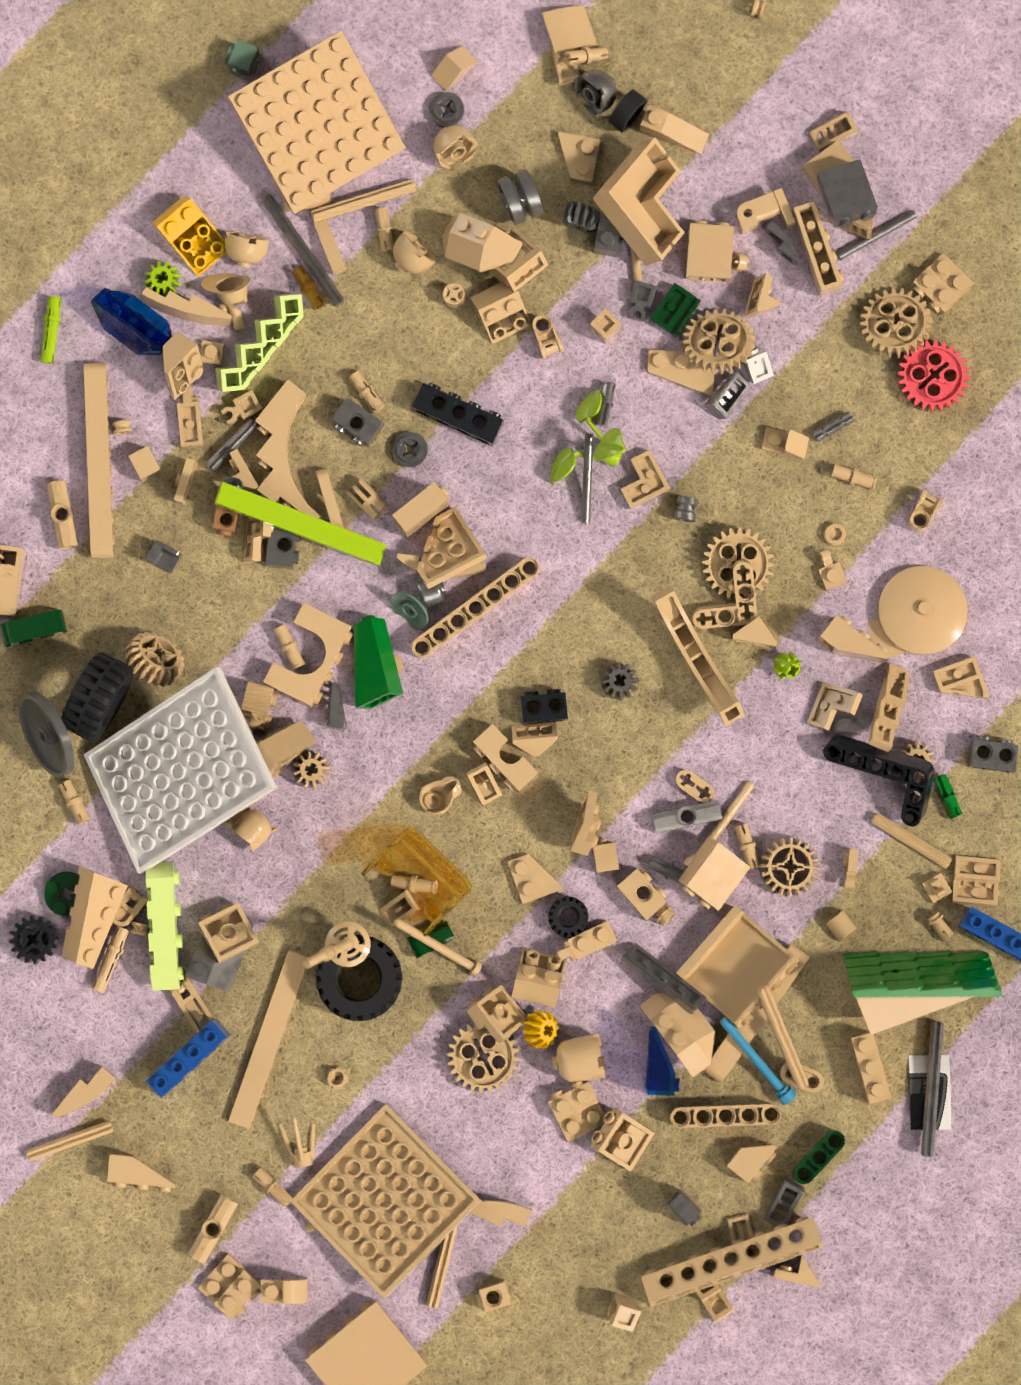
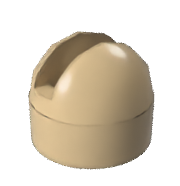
M735 253L732 258V269L735 271H745L748 269L749 257L743 253Z

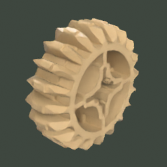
M147 631L143 634L139 633L130 640L126 648L125 661L133 669V674L140 676L139 680H146L147 684L153 683L155 687L159 684L164 687L174 683L180 677L185 665L183 663L185 658L181 656L182 651L176 649L177 644H172L170 639H165L162 634L158 636L155 632L150 634Z
M793 837L788 838V844L785 843L784 838H780V846L773 841L771 844L774 850L768 847L765 849L770 854L769 857L766 855L761 856V859L767 861V863L759 865V868H766V872L761 873L760 876L765 877L768 875L769 879L764 884L768 885L770 882L774 884L770 888L771 892L778 887L780 888L778 891L779 896H782L784 890H786V896L790 898L792 895L791 891L794 890L796 897L800 896V888L804 893H807L808 889L805 885L808 884L811 887L815 885L810 880L811 878H819V875L813 873V870H820V866H813V862L819 861V857L812 859L810 855L816 852L815 849L808 852L806 850L810 845L808 842L801 847L802 839L800 838L797 839L796 844H793ZM787 849L784 862L772 863L774 856L780 850ZM794 849L805 856L808 864H801L795 860ZM789 860L791 861L792 865H795L796 867H801L792 870L793 873L790 874V879L788 869L778 867L784 866V864L787 865V861ZM772 870H779L784 873L786 885L776 880ZM798 871H808L805 879L798 885L793 886L795 873Z

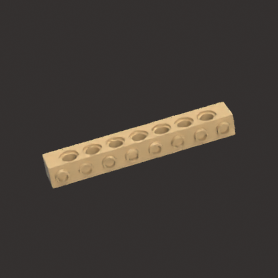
M802 1217L797 1219L795 1224L776 1226L772 1232H758L752 1236L753 1238L746 1241L738 1239L731 1242V1246L712 1248L708 1254L702 1256L701 1254H694L688 1257V1261L682 1263L674 1261L667 1264V1268L659 1271L657 1268L646 1271L645 1275L641 1276L650 1305L653 1307L824 1248L814 1218ZM794 1233L802 1235V1239L797 1243L790 1240ZM777 1240L781 1242V1245L777 1250H771L769 1248L770 1242ZM757 1248L759 1249V1254L756 1257L747 1256L748 1250ZM730 1255L738 1257L737 1262L733 1265L726 1263V1259ZM712 1262L716 1264L714 1271H704L707 1263ZM687 1270L694 1271V1276L690 1280L683 1279V1274ZM666 1277L673 1279L669 1287L661 1286L662 1280Z

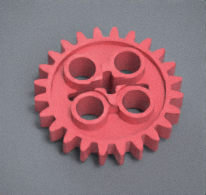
M926 340L924 347L917 345V352L909 349L910 356H903L902 359L906 363L899 364V368L904 371H900L897 374L898 377L903 378L898 382V385L905 386L901 394H909L906 401L915 400L913 407L920 403L922 404V411L926 406H929L930 412H933L937 406L938 410L942 412L944 404L950 409L952 406L951 401L957 404L959 402L957 396L963 397L965 395L961 389H967L969 386L964 381L969 380L970 376L964 373L970 368L963 367L966 358H958L961 351L953 353L954 345L947 349L945 341L941 346H938L937 340H934L932 346H930L928 340ZM929 357H938L940 364L932 365L929 362ZM943 364H949L939 373L937 379L933 378L923 389H919V386L929 378L931 373H935ZM915 370L921 371L923 379L916 380L912 372ZM951 372L955 380L952 382L945 380L944 373ZM929 387L937 388L938 395H929L927 389Z

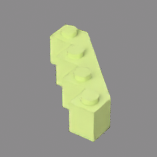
M302 294L274 295L276 318L254 320L256 342L235 344L237 366L215 368L218 391L245 390L256 373L262 369L273 352L287 338L293 327L303 318Z
M160 862L146 870V888H148L147 919L149 920L148 940L149 952L151 954L150 977L153 991L180 989V980H184V967L179 966L178 959L179 948L183 947L182 934H178L177 916H181V903L176 902L175 888L176 884L180 883L179 871H175L174 862Z

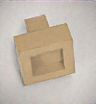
M942 873L921 884L932 903L952 893Z

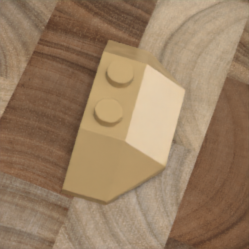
M462 213L452 216L442 234L445 257L479 272L491 270L504 264H512L523 245L520 241L497 227Z
M656 993L639 1006L693 1078L711 1065L715 1030L699 1009L691 1015L664 993Z

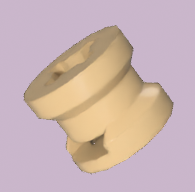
M451 283L444 288L443 300L447 306L457 308L464 303L465 291L461 285Z

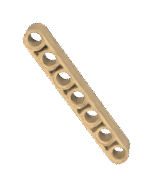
M534 558L523 559L416 638L411 646L414 656L419 659L428 658L536 578L539 573L538 562ZM526 564H533L536 568L535 572L526 574L523 571V567ZM508 577H515L518 583L515 587L510 588L505 584V580ZM491 590H496L500 594V597L495 601L489 600L487 597L488 592ZM473 603H478L481 605L482 610L478 614H473L469 610L470 606ZM460 616L464 619L461 627H454L451 624L454 617ZM436 630H444L446 637L443 640L438 641L433 637ZM419 643H425L428 645V650L424 654H419L416 652V646Z
M792 943L787 949L798 958V967L791 975L787 974L782 980L783 984L778 991H772L776 1005L810 957ZM764 1008L757 1009L752 1014L753 1019L747 1026H742L739 1029L734 1025L749 1044L767 1019ZM729 1033L712 1055L711 1065L703 1070L704 1073L720 1084L744 1052Z

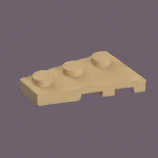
M648 350L647 373L701 392L711 397L713 395L714 374L711 373V368H708L705 372H703L702 365L696 368L695 361L689 362V356H685V351Z

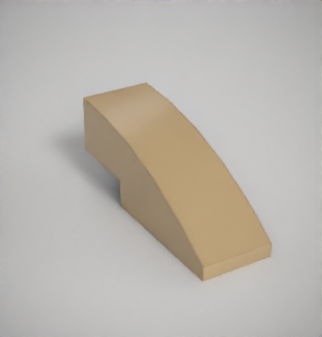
M101 1067L89 1083L84 1079H80L53 1112L52 1116L55 1118L86 1106L109 1089L118 1077L107 1068Z
M482 1200L470 1213L500 1227L504 1218L525 1227L532 1209L506 1201Z

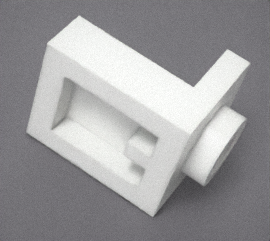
M755 346L752 350V356H747V363H745L750 381L753 384L774 376L767 352Z

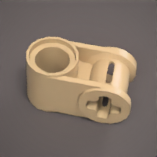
M544 314L536 316L533 320L532 330L543 360L553 353L564 352L561 340L550 317ZM545 321L548 324V329L545 331L538 330L536 327L537 322Z
M923 489L908 519L909 529L915 533L923 532L930 524L933 516L936 515L944 499H938L927 493L926 489ZM914 517H921L924 525L917 526L914 523Z

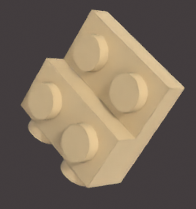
M942 253L913 281L912 286L914 288L912 290L917 296L920 295L921 299L924 297L929 302L928 306L934 313L938 314L940 312L944 315L975 283Z
M589 790L575 822L570 851L588 856L591 848L595 849L599 837L595 835L596 831L598 832L602 820L598 818L600 809L599 803L596 802L597 792Z
M239 902L234 905L232 903L226 904L220 909V912L214 915L209 913L198 922V928L219 964L259 944V940Z
M502 984L495 990L491 986L481 994L484 998L481 999L479 996L468 1004L471 1008L466 1011L479 1029L484 1026L488 1029L498 1044L524 1025V1021H528L527 1016Z
M579 1081L570 1085L572 1090L566 1093L560 1090L550 1095L552 1100L548 1101L568 1142L604 1125L603 1119L605 1114L589 1081L586 1083Z
M614 1108L605 1114L603 1119L604 1125L601 1130L593 1133L590 1146L631 1172L655 1133Z
M228 1254L198 1289L231 1320L233 1316L238 1319L247 1309L244 1304L248 1299L254 1301L261 1293L259 1289L261 1282Z

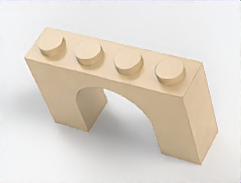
M303 603L293 623L315 634L323 641L326 650L324 662L316 671L305 675L296 674L273 662L263 683L313 708L314 704L319 705L324 695L321 690L324 684L329 685L334 673L331 670L334 664L339 665L344 655L341 650L344 644H350L354 633L351 632L352 626Z

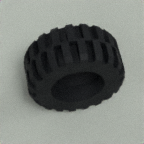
M104 652L97 653L82 671L66 701L61 716L66 729L89 742L98 741L115 718L130 688L134 675L131 666Z
M355 935L359 944H365L362 935ZM370 937L371 946L366 957L376 964L380 972V984L372 996L357 1000L345 995L338 983V973L341 966L332 960L320 962L316 969V988L319 992V997L331 1012L343 1019L366 1021L377 1018L394 1005L401 991L403 976L400 962L393 950L376 938ZM353 948L351 951H347V954H352L356 949ZM359 951L358 954L353 957H359L362 953ZM338 953V954H337L336 957H337L338 959L340 958L341 953Z

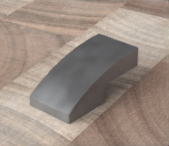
M771 221L766 227L765 232L781 244L777 253L795 265L799 257L792 242L784 231Z

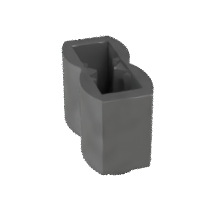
M682 1189L665 1204L684 1226L690 1224L692 1227L701 1218L699 1215L701 1212L700 1208Z

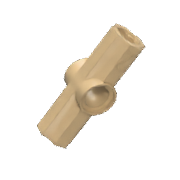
M66 481L50 482L46 485L59 550L74 548L78 546ZM61 510H67L68 512L64 520L57 519V514Z
M221 1194L187 1255L205 1264L239 1203ZM209 1223H216L218 1225V1234L211 1235L208 1232L207 1227Z

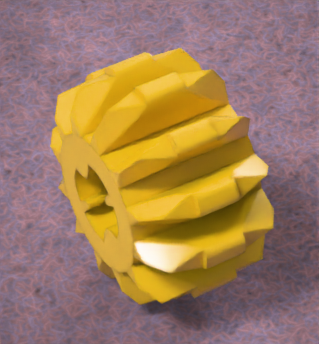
M537 1010L533 1011V1014H527L528 1021L523 1022L525 1025V1029L522 1030L525 1034L523 1040L527 1041L528 1045L533 1048L545 1049L550 1045H554V1038L558 1037L556 1032L560 1028L556 1025L558 1019L553 1017V1014L548 1011Z

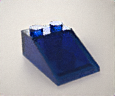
M649 1026L646 1095L675 1096V1092H679L680 1078L675 1077L676 1073L656 1027Z

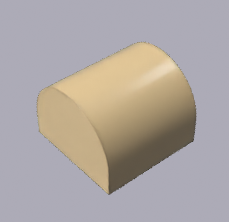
M843 910L825 924L839 942L857 928Z

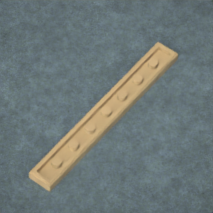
M288 950L228 1122L248 1129L251 1128L306 971L303 961L309 958L307 956Z

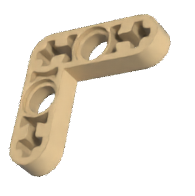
M740 559L733 565L736 603L697 608L693 612V623L696 627L707 629L747 625L757 618L753 567L748 560ZM741 565H745V568L749 569L745 572L746 581H742L741 572H737ZM741 587H749L751 594L748 597L740 596L738 592ZM747 602L749 611L753 612L750 614V618H745V615L741 614L744 613V603ZM722 610H728L731 613V618L727 621H722L718 617L719 613ZM711 611H715L716 622H712V618H706L705 623H701L700 619H696L700 617V613H704L708 617L712 616Z

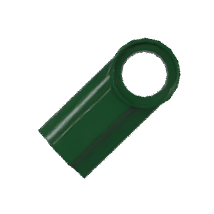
M447 921L426 931H421L442 944L455 938ZM412 936L407 938L416 959L434 951V949Z

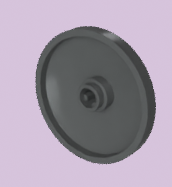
M30 692L22 696L18 707L20 723L25 738L36 759L49 774L56 778H62L70 774L74 768V752L70 737L59 714L52 704L38 692Z

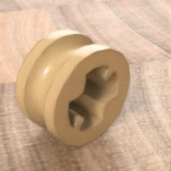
M755 0L751 12L752 17L757 15L759 19L762 18L767 0Z
M130 420L111 423L115 429L113 435H124L133 432L129 427L131 425Z
M132 922L133 929L130 930V933L148 936L149 925Z

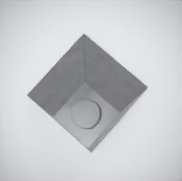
M202 937L185 976L217 989L230 992L245 951L219 964L210 946L207 945L204 937Z

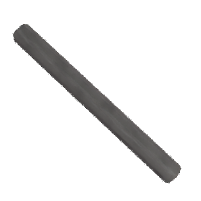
M272 195L266 196L262 200L264 206L332 304L336 307L343 303L342 295Z
M938 1021L931 1022L921 1145V1155L925 1157H932L934 1155L944 1026L942 1022Z

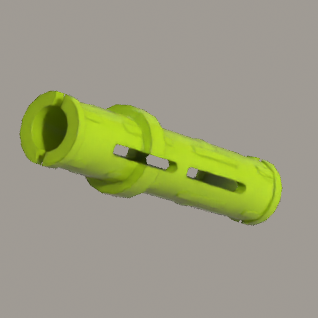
M48 296L47 311L43 319L45 321L40 362L54 364L58 325L61 323L60 307L62 298L56 296Z

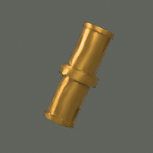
M303 265L295 268L291 273L300 285L301 293L306 295L312 305L313 310L323 307L326 302L317 290L316 282L311 280Z

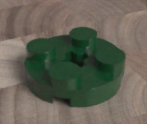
M64 871L51 877L45 885L44 892L45 902L50 910L58 915L69 916L71 907H74L76 898L74 889L75 885L79 883L80 875ZM66 887L68 890L73 891V894L70 895V900L61 897V894L64 892L63 889Z

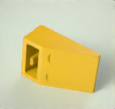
M186 195L182 196L152 222V225L198 277L226 254L223 237L192 199Z

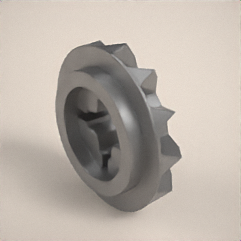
M443 92L436 95L429 106L432 121L439 126L457 125L464 115V104L461 98L451 92ZM451 102L450 109L453 113H447L443 117V110L440 107H446Z
M406 432L396 438L393 443L392 452L399 464L404 467L414 468L422 464L427 457L428 446L421 435L414 432ZM403 443H406V445H409L410 447L418 444L414 449L416 457L414 455L412 456L411 454L405 455L403 457V455L406 452V448Z

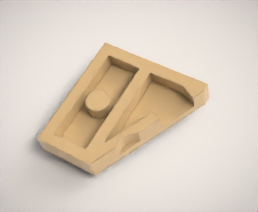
M559 132L558 138L570 179L592 183L600 139Z
M975 656L932 672L939 693L977 698L990 697Z
M529 854L508 861L522 904L563 890V887Z

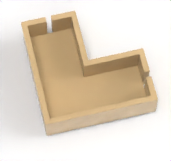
M655 137L638 143L592 198L645 266L662 261L672 249L671 246L675 245L685 233L659 200V197L681 170L670 156L651 162V160L664 156L667 153Z

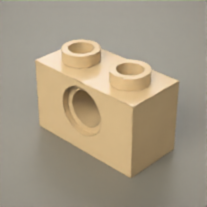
M636 869L617 885V888L640 915L647 920L667 903L664 900L667 896L659 887L654 888L650 884L652 878L644 869L641 872ZM640 887H646L650 892L649 897L645 900L637 896V890Z

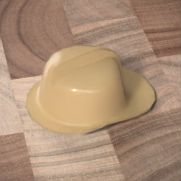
M231 273L211 274L203 278L201 287L206 291L216 293L224 304L247 303V286L250 283V278Z

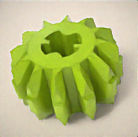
M157 261L158 267L156 268L152 264L149 265L152 272L144 273L145 277L149 278L144 281L145 286H149V289L160 295L163 292L164 297L167 296L168 291L176 294L173 286L181 287V283L176 280L182 278L180 273H176L178 268L176 266L170 268L169 261H166L164 266H162L161 261ZM163 275H165L167 281H162L161 284L158 280V277L162 278Z

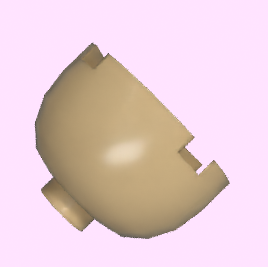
M450 125L442 128L433 141V152L439 164L449 169L451 168L450 164L462 159L461 164L470 160L477 152L475 147L476 145L478 146V142L468 128L461 125Z
M407 230L394 243L393 256L396 260L394 264L403 273L405 271L411 274L424 273L436 262V258L426 245L424 248L416 240L418 238L416 235Z
M227 231L225 250L230 259L237 261V266L249 268L250 264L259 263L264 259L268 251L270 239L250 233L248 235L239 234V231Z

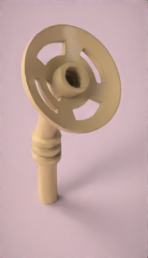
M349 921L341 922L332 927L328 932L325 947L320 949L319 953L305 959L303 966L308 969L322 961L326 962L329 960L343 967L356 966L363 962L369 954L371 946L370 937L361 925ZM348 927L347 931L340 932L336 937L333 936L339 929ZM356 930L362 934L365 944H359L357 937L354 935ZM348 934V937L342 940L339 939L342 935ZM353 948L356 949L352 954H347V951H351ZM359 951L362 953L357 959L347 961V958L357 955ZM338 953H341V956L338 959L336 956Z

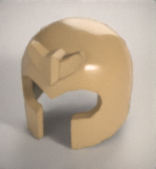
M258 810L244 812L231 825V828L249 843L251 852L260 847L270 837V834L277 830L270 824L266 815Z

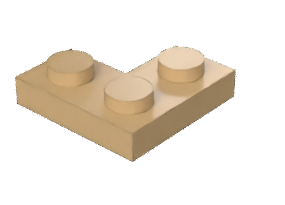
M651 450L630 459L639 480L621 488L620 491L631 510L669 491L670 487Z
M250 517L245 518L244 563H254L261 560L263 555L261 539L271 537L274 526Z
M823 682L807 724L829 731L837 710L855 716L863 695L856 691Z

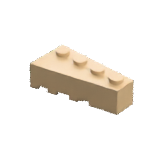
M79 866L78 874L80 878L78 885H75L74 889L76 898L74 907H71L70 910L71 923L70 927H67L61 956L93 969L128 885Z

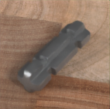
M846 412L840 418L837 417L824 424L822 428L815 429L812 432V436L816 442L825 439V436L828 437L843 429L844 425L848 426L853 423V417L849 412Z

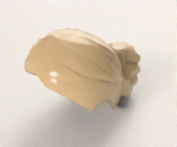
M444 777L441 780L430 782L422 787L419 793L420 805L428 814H444L450 808L453 799L461 794V783L455 777Z

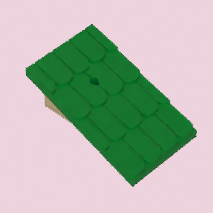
M878 951L843 954L852 994L857 999L871 1035L972 997H1003L989 954L985 951L962 953L940 951L918 954L908 951L879 954Z

